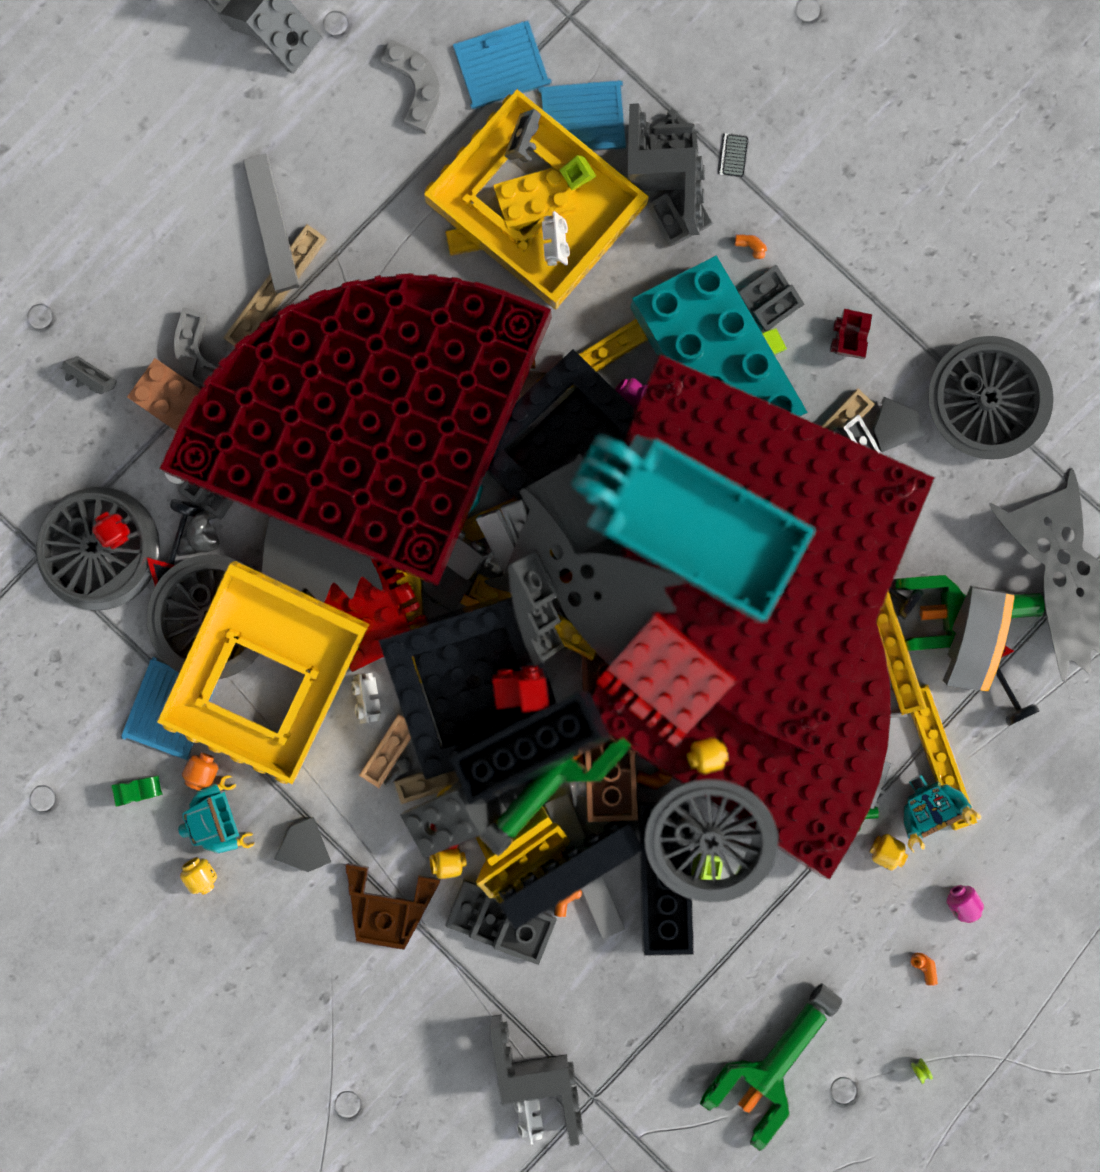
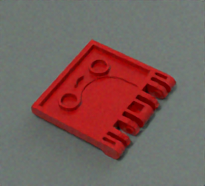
M373 559L371 560L380 578L382 590H379L367 579L361 577L354 597L350 599L334 582L324 602L369 624L349 666L352 672L384 657L379 639L403 632L404 626L427 619L425 615H420L408 622L405 614L413 612L420 607L419 602L404 608L400 606V604L416 597L407 581L392 589L390 587V584L405 577L404 573L398 572L386 579L383 571L392 567L385 564L379 565L378 561Z
M656 613L599 676L595 683L604 689L616 676L617 679L607 690L610 695L616 693L621 684L625 683L629 689L621 696L620 702L625 705L636 692L638 696L630 704L628 710L642 721L654 707L656 711L646 724L651 728L664 715L668 721L660 728L658 734L664 737L676 725V728L666 738V741L675 747L685 734L735 683L736 678Z

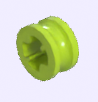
M922 1058L919 1059L917 1064L911 1063V1067L921 1084L925 1083V1079H933L929 1068Z

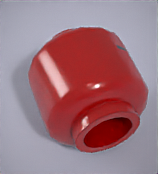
M105 512L95 518L97 523L93 526L92 532L102 547H110L113 550L129 540L127 536L130 534V529L120 514L110 515L109 512Z

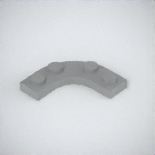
M390 40L381 59L382 64L409 77L416 89L413 103L405 117L404 123L426 134L440 102V87L437 74L431 63L422 54Z
M182 308L174 336L175 356L184 373L196 384L203 387L204 381L218 367L207 362L200 349L201 337L208 316L205 313Z

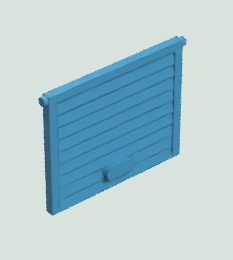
M528 20L453 44L472 104H470L472 109L504 100L507 95H512L517 89L521 93H526L552 83L551 79L547 77Z
M623 81L539 88V93L542 96L543 111L592 151L626 148L621 96Z
M152 657L121 738L124 740L128 738L188 760L194 742L186 739L184 734L167 731L163 728L162 724L157 722L179 673L167 664L157 661V658Z

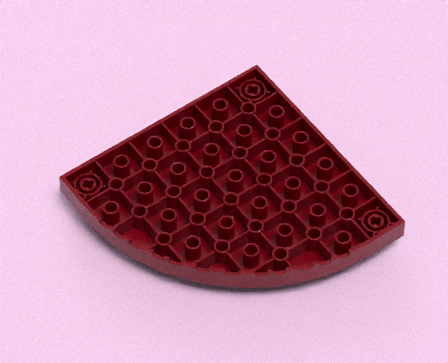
M407 273L389 277H381L379 275L374 276L373 279L349 281L342 283V286L330 290L318 291L309 295L308 299L285 307L269 321L259 324L260 327L240 340L234 346L235 349L218 363L219 366L211 376L207 377L200 392L192 399L159 469L170 476L438 586L551 322L552 311L550 308L477 281L469 282L462 280V278L440 277L434 274L423 276Z
M660 355L653 366L626 434L625 446L629 449L636 435L650 440L657 439L815 529V532L766 622H757L688 582L665 586L664 590L676 611L654 612L652 616L656 613L659 614L736 678L735 683L716 702L717 705L740 721L772 737L821 756L935 477ZM622 546V556L624 559L667 571Z
M877 622L873 627L821 756L772 737L740 721L716 703L685 734L683 739L673 747L666 741V738L676 728V725L664 737H661L658 734L659 730L668 721L664 715L650 728L646 722L656 711L654 707L642 721L631 713L628 707L638 694L635 692L631 699L623 705L620 702V698L629 689L625 683H622L613 695H610L607 690L617 679L616 676L604 689L597 684L591 691V696L611 738L617 742L624 738L631 744L629 750L682 785L699 780H722L747 789L763 802L772 815L778 834V849L818 876L828 880L831 879L870 810L881 780L888 749L891 720L890 680L885 649ZM708 738H715L719 742H723L727 750L728 759L722 769L701 774L695 767L692 768L690 766L688 753L691 752V746L694 742ZM706 795L700 796L701 798L707 801ZM710 795L711 804L719 809L723 796ZM728 798L723 812L728 814L738 802ZM743 807L733 819L737 821L752 813ZM756 821L744 826L749 830H755Z

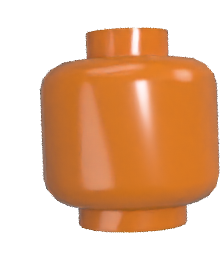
M203 752L199 756H190L182 772L185 785L196 790L212 785L219 770L218 765L213 762L214 757Z

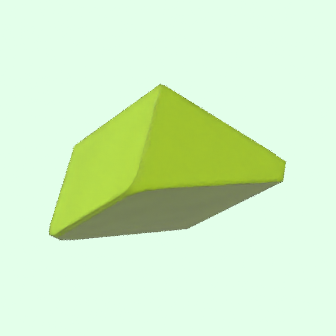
M579 155L575 156L559 170L571 190L596 177L585 157Z
M777 328L762 333L774 355L787 350Z
M701 852L693 858L691 876L695 873L702 854ZM710 854L706 855L698 876L700 879L712 880ZM714 855L716 879L719 880L721 879L723 863L719 856Z

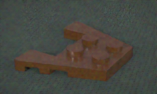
M347 863L346 874L348 876V889L351 897L356 942L405 950L441 879L419 875L414 901L365 892L369 867Z

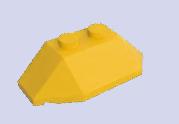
M552 823L491 866L485 860L476 882L489 898H496V896H499L498 892L510 884L514 887L521 883L520 878L531 871L535 874L542 870L541 865L550 859L556 861L563 857L562 852L565 851L570 840L557 823Z

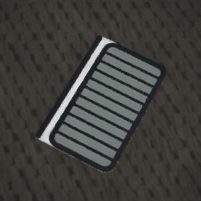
M723 134L718 174L736 177L744 176L748 147L747 136Z

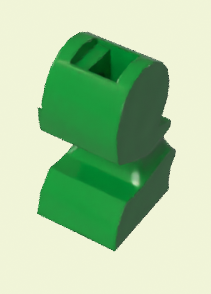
M159 776L134 780L128 784L124 782L111 785L116 807L163 795Z

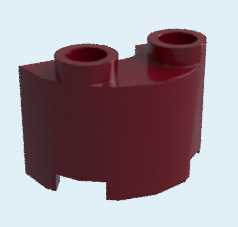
M844 309L841 317L835 318L833 331H837L836 338H833L831 341L830 352L864 360L867 354V338L871 327L872 314Z

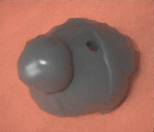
M205 512L197 513L189 521L187 531L180 539L181 549L186 553H196L197 551L211 552L218 549L220 545L218 535L209 523V520L216 517Z

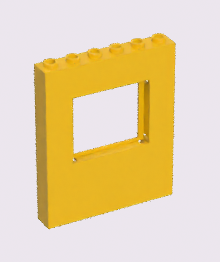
M517 89L512 95L509 94L505 97L502 107L497 112L494 111L489 115L486 121L487 124L482 129H477L474 132L471 142L466 147L463 146L458 150L455 156L456 159L451 164L448 163L443 167L440 177L435 182L431 181L427 185L424 197L426 204L556 310L647 206L649 196ZM532 109L541 114L538 130L530 140L536 146V150L533 151L558 172L575 156H583L596 177L574 190L568 187L564 191L567 197L571 194L576 208L574 212L561 215L566 220L568 231L565 233L566 242L570 250V255L567 257V266L560 261H557L555 266H548L544 259V244L552 242V239L543 240L542 221H544V218H541L528 234L523 236L514 227L507 229L505 220L476 197L480 190L508 160L504 155L519 115ZM553 204L545 215L551 216L558 207Z
M233 561L228 566L157 722L162 724L163 728L167 731L186 735L185 738L191 742H201L207 745L208 749L213 752H223L237 763H246L253 766L252 768L259 773L273 775L280 783L293 784L369 624L244 564ZM235 643L305 674L278 733L209 701Z

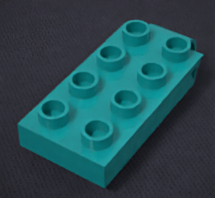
M717 255L632 298L630 309L658 357L660 355L668 357L799 417L808 413Z
M636 435L629 449L622 442L597 436L571 483V486L584 495L588 502L598 503L587 523L588 527L668 572L683 577L688 583L757 622H766L815 532V529L657 439L650 440Z

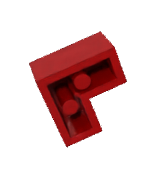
M530 665L522 667V671L512 672V669H501L497 671V674H492L497 709L522 706L523 711L548 708L545 677L542 668Z

